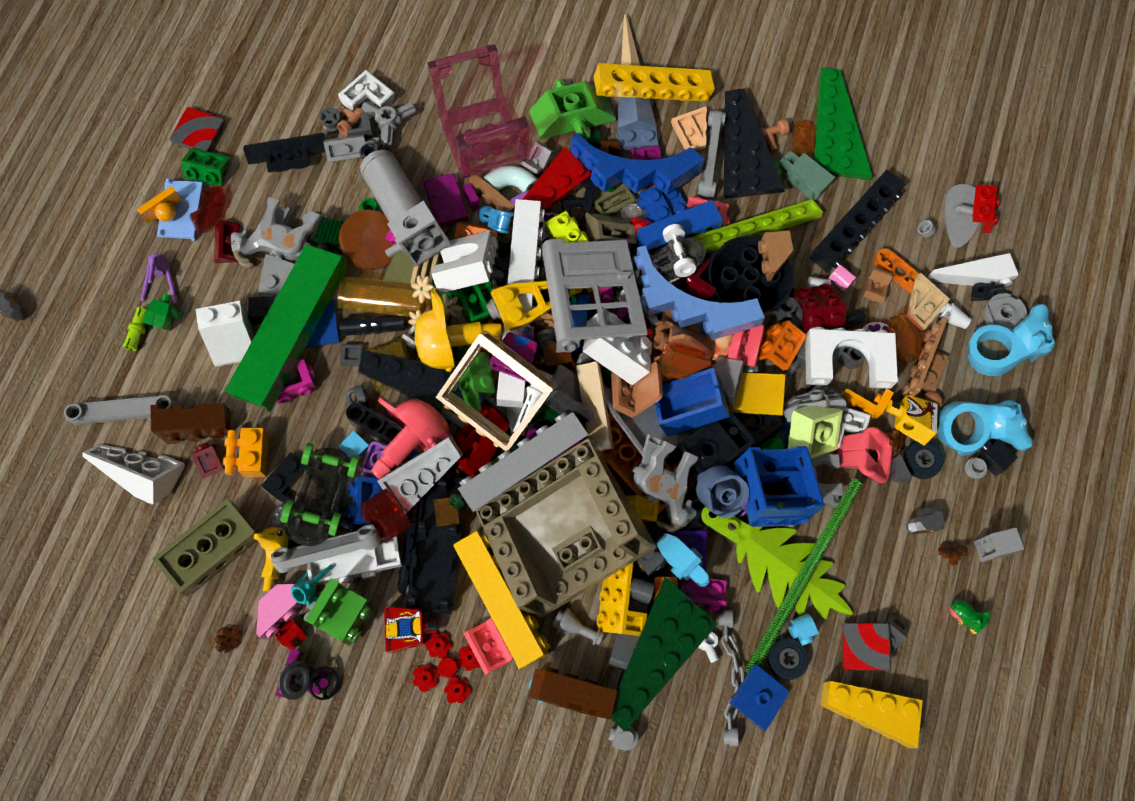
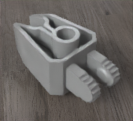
M812 390L808 393L792 397L784 403V417L787 418V422H791L793 410L805 406L844 410L847 403L840 393L826 394L823 390Z

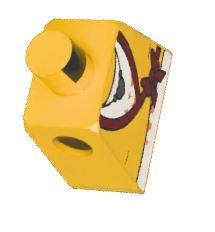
M906 395L900 403L893 400L889 401L886 412L895 415L894 427L898 431L922 445H926L937 433L938 404L911 395Z

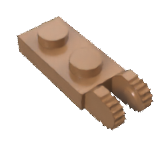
M477 175L470 176L468 182L471 183L476 195L481 196L487 205L491 204L495 209L515 211V205L489 183Z

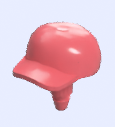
M381 396L378 402L386 408L390 419L399 424L402 430L381 452L383 455L376 461L371 472L378 479H381L390 473L394 466L399 467L417 446L426 451L449 437L450 427L446 419L429 403L419 399L406 400L395 406Z

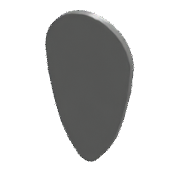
M967 184L953 186L945 196L944 215L946 232L955 248L964 246L974 235L979 225V222H972L975 187Z

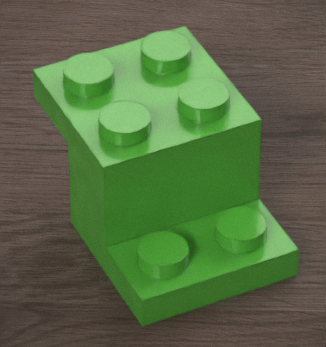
M331 578L305 621L350 646L352 642L355 643L362 632L359 629L364 622L367 623L374 610H372L373 605L367 599Z

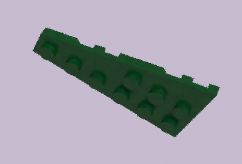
M664 577L659 592L617 689L611 720L624 732L718 625L666 577Z

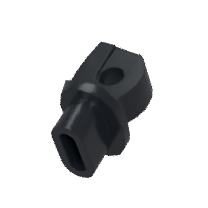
M990 282V284L977 283L972 287L971 301L990 300L997 294H1003L1004 285L994 284V282Z

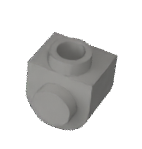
M617 725L616 727L612 726L608 740L612 741L610 746L628 751L637 745L638 734L632 727H629L624 732Z

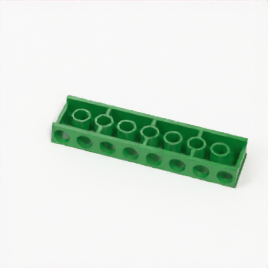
M305 244L227 385L226 393H229L234 399L243 400L271 412L348 269L342 256Z

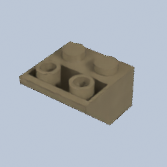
M588 212L585 214L589 242L627 240L629 251L637 244L635 226L624 218Z

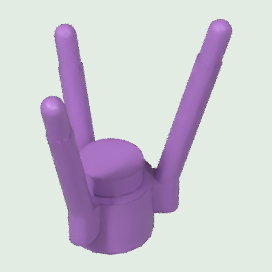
M152 254L148 257L147 273L141 301H145L149 283L153 282V277L161 276L163 272H166L173 301L178 303L170 271L171 265L166 263L165 256Z

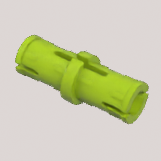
M137 307L132 323L128 325L127 329L129 331L123 344V348L131 351L133 349V351H137L141 336L145 334L146 323L142 322L146 312L145 308Z

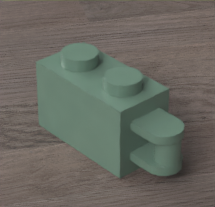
M789 151L779 161L780 166L787 171L785 178L788 182L802 191L807 198L813 199L815 202L826 192L835 178L805 153L798 157L795 153Z

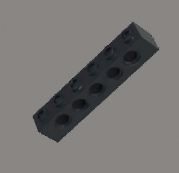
M886 169L813 250L809 259L827 273L832 268L836 269L844 261L842 257L845 254L849 256L856 248L854 245L856 241L861 242L868 234L866 230L869 227L873 229L880 221L878 217L881 214L885 215L892 207L890 203L893 200L897 202L904 194L901 190L906 183Z

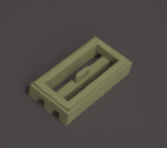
M624 185L593 201L592 206L596 209L597 214L613 216L636 204L637 200L631 190ZM625 192L627 193L626 195H624V196H622V197H620V198H616V199L612 200L610 203H608V204H606V205H604V206H602V207L599 206V205H601V204H603V203H605V202H607V201H609V200H611V199H613V198H615V197H617V196H619V195H621V194H623V193H625Z

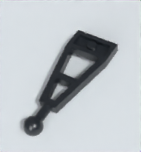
M291 452L261 485L262 488L280 502L285 504L287 499L294 501V509L303 513L306 511L321 515L320 518L332 521L331 518L317 512L328 500L338 513L342 514L338 529L342 527L351 533L361 528L354 526L347 520V512L307 465L301 464V460ZM304 472L321 491V494L310 507L285 496L287 491Z

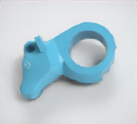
M1043 304L1034 305L1029 315L1013 329L993 324L976 328V332L973 333L967 348V356L970 366L978 373L986 376H1000L1017 367L1028 358L1031 362H1034L1039 356H1047L1055 346L1048 307ZM985 340H996L1006 346L1009 355L1001 360H990L979 353L977 345Z
M1006 400L997 404L955 401L943 407L937 416L939 440L947 447L956 450L959 456L976 453L990 439H999L1021 451H1026L1033 444V440L1027 431V420L1022 413L1021 404L1013 400ZM969 412L975 420L974 433L968 440L958 443L952 436L951 425L957 415Z

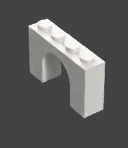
M490 231L450 240L451 245L440 251L444 263L435 265L431 273L438 294L488 282L490 274L493 273L492 265L495 264L494 257H496V249H498L496 238L492 237Z
M814 327L806 334V384L828 385L833 379V351L844 346L853 347L866 357L869 365L870 388L891 389L898 382L895 333H888L885 330L867 332L865 329L846 331L844 328L825 330L823 327Z

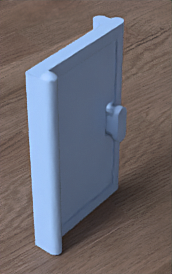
M167 178L164 190L172 186L182 201L174 206L176 216L172 221L162 222L159 220L157 237L182 238L195 241L204 184L192 181H172Z

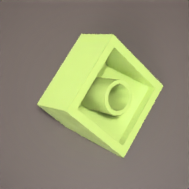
M805 406L793 410L788 449L797 446H807L811 459L837 450L843 410L816 406Z

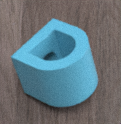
M808 613L790 620L789 632L792 638H796L802 646L813 642V637L819 634L813 619Z

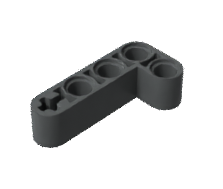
M632 577L628 611L646 613L655 583ZM616 633L608 667L625 671L639 636Z

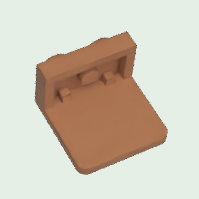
M657 362L652 363L650 373L634 385L629 384L615 373H611L613 409L631 418L649 408L663 396L661 368Z

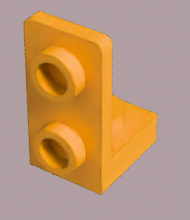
M886 388L881 394L877 393L872 402L849 389H845L841 395L846 400L847 406L855 407L863 413L871 415L870 418L877 419L883 414L894 393Z

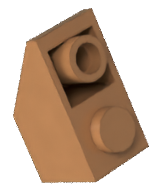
M790 230L766 232L761 241L758 242V251L763 256L762 272L763 274L766 273L767 281H771L793 252Z

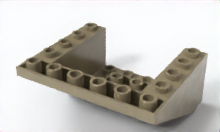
M589 438L476 510L517 608L540 618L657 548L647 528Z

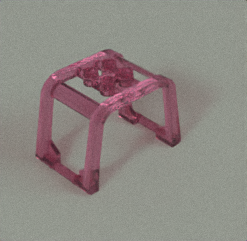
M495 44L427 62L440 122L462 179L471 177V174L512 162L529 160V125L526 117L511 120L504 100L498 50ZM477 58L480 65L489 66L495 98L447 111L441 81L451 73L450 65ZM499 112L502 124L494 125L489 123L478 129H468L464 134L455 137L451 128L452 125ZM506 135H508V137H509V138L504 139V140L498 139L499 137H503V136H506ZM509 146L513 147L516 156L470 169L469 158L471 157L474 161H481L484 155L487 154L499 156L502 154L503 148Z

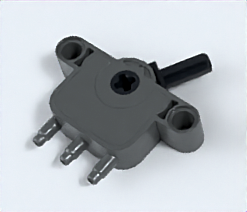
M788 296L786 301L774 310V315L781 322L789 320L804 332L802 329V308L794 298ZM781 306L787 307L789 311L783 310ZM857 311L846 316L845 326L825 330L850 328L863 323L865 315L861 311ZM805 340L789 369L786 371L788 375H792L799 367L806 372ZM844 346L833 351L832 363L834 366L836 361H838L848 369H856L866 357L859 350ZM850 354L855 355L858 360H854ZM806 381L804 382L805 387L809 388L811 386L806 384Z

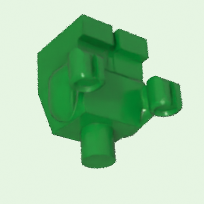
M163 293L161 300L153 299L150 302L142 322L171 331L173 319H182L184 312L176 309L175 305L169 304L171 295Z

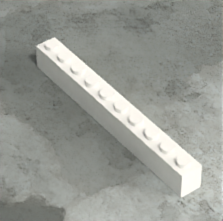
M515 200L508 285L512 283L534 282L535 279L539 280L540 267H536V260L541 258V248L537 246L538 241H542L543 228H539V223L544 222V209H541V201ZM533 294L518 295L524 311L529 312L536 307L532 306L533 299H535ZM531 323L527 325V327L534 330V326H531ZM504 325V327H503V337H502V340L504 339V337H505L506 334L508 333L507 330H506V328H505V325ZM521 328L509 332L518 335ZM499 372L497 406L522 408L528 395L527 388H525L526 381Z

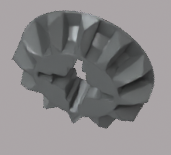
M292 661L290 664H285V669L279 672L280 680L276 682L279 685L278 692L283 695V698L295 700L303 696L308 690L311 672L309 667L301 661ZM292 675L296 676V678L294 679V684H290V682L292 681Z

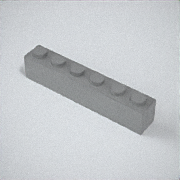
M566 412L555 418L557 423L551 427H548L547 424L536 431V437L531 440L529 437L523 439L517 444L518 449L512 453L510 450L505 451L498 456L500 461L494 465L489 462L479 469L480 474L472 478L470 475L460 481L461 487L458 490L473 512L585 438L588 433L573 412L569 415Z

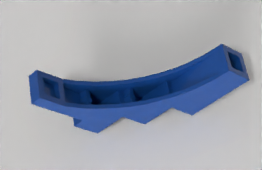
M578 133L572 136L570 151L573 156L577 157L584 163L587 169L592 171L591 180L593 184L603 192L622 181L627 188H630L636 194L653 182L658 189L667 195L699 174L705 160L692 147L662 159L634 160L621 158L591 146Z

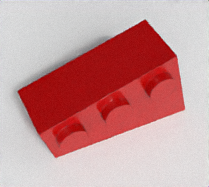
M484 404L481 406L480 414L506 432L509 423L496 409ZM467 423L454 438L463 455L453 465L458 470L476 477L480 473L479 469L490 462L497 447H495L492 440L478 434L476 428Z

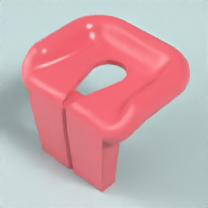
M869 427L863 433L843 436L840 448L836 452V455H839L840 468L859 469L862 474L870 477L877 483H885L890 476L893 446L889 445L890 437L876 427ZM869 449L877 451V462L869 454Z

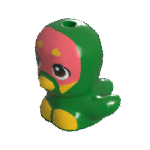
M964 599L955 600L950 605V613L958 621V624L967 625L974 635L983 630L990 621V612L988 610L979 612L978 609L975 610Z

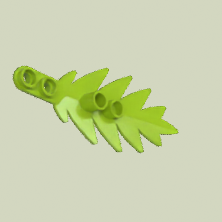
M704 507L701 513L702 521L710 528L736 543L738 563H742L746 553L750 577L757 593L761 591L767 569L771 593L776 607L779 609L787 584L789 589L793 587V582H795L796 577H798L797 575H799L800 570L805 565L804 562L806 563V561H801L811 553L815 543H795L781 546L796 533V529L773 528L760 531L763 527H752L735 516L722 518L717 515L716 518H711L709 516L711 511ZM728 524H734L736 529L730 530ZM819 560L821 561L817 562L819 565L816 564L818 567L813 569L815 572L812 571L814 574H810L812 577L809 576L811 578L808 579L810 582L806 581L808 583L804 586L806 589L802 588L804 592L801 591L803 594L800 593L801 596H798L800 599L797 598L799 601H795L797 604L794 607L798 616L804 615L809 596L823 620L827 619L830 608L839 613L852 615L853 611L838 595L845 588V585L834 580L820 578L834 565L833 562Z

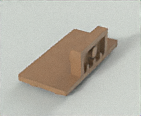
M943 317L939 322L933 324L931 330L928 329L923 337V341H925L924 347H921L916 355V359H918L917 365H914L909 373L911 377L910 383H907L902 391L904 397L906 395L914 397L920 390L925 392L936 391L949 357L936 351L947 323V318Z

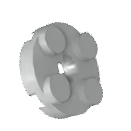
M997 294L984 305V320L987 325H1000L1013 329L1027 317L1024 303L1020 299L1010 297L1011 294ZM1001 310H1004V312L1009 313L1007 318L1002 316Z

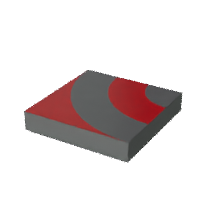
M186 107L170 137V141L188 149L195 148L210 152L225 121L217 116Z
M842 623L843 670L891 671L890 624Z

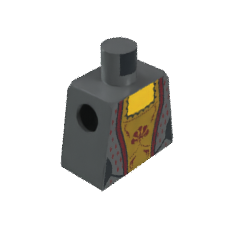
M654 549L634 561L633 567L646 581L651 582L654 577H657L665 570V559L657 549Z

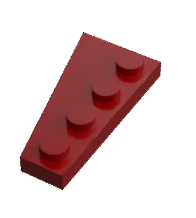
M564 147L522 200L541 201V209H544V212H546L589 180L592 173Z

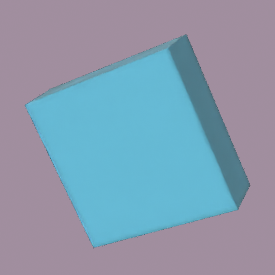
M353 431L338 447L352 459L353 455L361 456L368 450L369 445Z

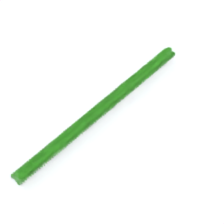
M851 479L849 486H847L845 493H843L841 500H839L837 507H835L836 510L831 515L832 517L827 522L828 524H826L825 529L820 534L821 536L816 541L817 543H815L810 555H808L806 563L804 562L805 565H803L802 570L797 575L798 577L793 582V587H790V592L786 594V599L782 601L783 604H781L780 609L775 614V619L768 626V631H765L767 634L764 633L765 636H763L762 641L757 646V651H754V656L747 663L748 666H746L744 671L745 675L748 674L754 664L762 666L761 663H764L762 660L765 661L763 658H767L765 655L768 656L766 653H769L768 651H771L769 648L774 646L772 643H775V638H778L776 637V635L779 636L777 633H780L779 630L782 631L780 628L783 629L782 626H785L783 623L786 624L785 621H788L786 618L789 619L787 615L790 616L788 613L792 614L790 612L793 611L791 608L794 609L793 606L797 604L795 601H799L797 598L800 599L798 597L801 596L800 593L803 594L801 592H804L802 588L806 589L804 588L805 584H808L806 581L810 582L808 580L811 579L809 576L812 577L810 574H814L812 571L815 572L813 569L818 567L816 564L819 565V563L817 562H821L819 561V559L822 560L820 557L825 555L823 553H826L824 551L827 550L825 547L829 548L827 546L831 543L829 540L834 538L832 535L835 536L833 533H837L835 530L838 531L836 528L841 526L839 523L842 524V522L840 521H844L842 520V518L845 519L843 516L846 515L844 514H848L846 513V511L849 512L847 509L852 507L850 505L852 504L851 502H854L852 499L856 500L854 498H857L855 496L858 495L856 492L860 493L858 490H861L859 487L862 488L860 485L863 484L859 480Z

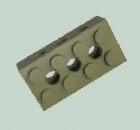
M226 499L152 559L176 590L188 597L256 542L254 534L257 531L230 500ZM229 529V533L223 537V532ZM211 543L209 550L204 552L206 545ZM192 558L191 564L186 567V562Z

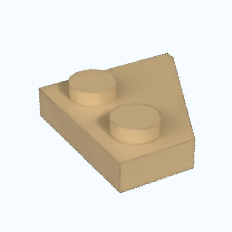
M919 273L915 277L906 317L921 331L925 330L950 298L922 273Z

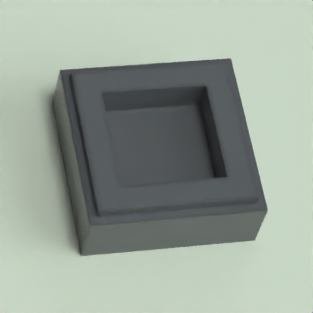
M342 344L340 365L359 367L362 350H364L363 344Z

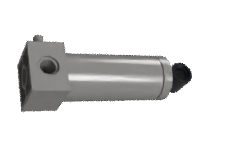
M374 142L365 143L359 150V155L363 159L360 172L389 221L387 225L396 238V244L385 250V253L388 257H392L402 250L416 267L450 246L451 243L425 202L422 201L395 155L390 151L380 150Z

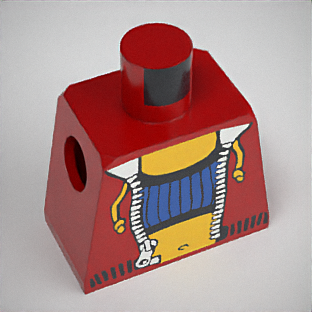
M384 607L385 652L388 654L425 645L424 634L437 633V619L424 620L422 610Z

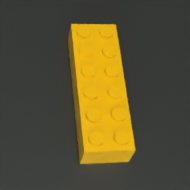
M476 531L455 543L453 546L518 668H528L550 655L548 650L551 648L545 636L539 634L537 628L540 626L533 615L530 616L528 612L517 608L486 534Z

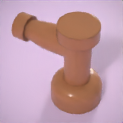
M341 106L338 109L339 114L349 119L347 121H340L337 124V128L344 136L348 137L347 130L353 129L352 127L361 120L360 114L364 112L360 108H356L353 112Z
M786 119L779 120L776 126L766 129L760 128L764 139L767 140L770 146V152L778 149L773 134L779 133L782 136L789 134V125Z

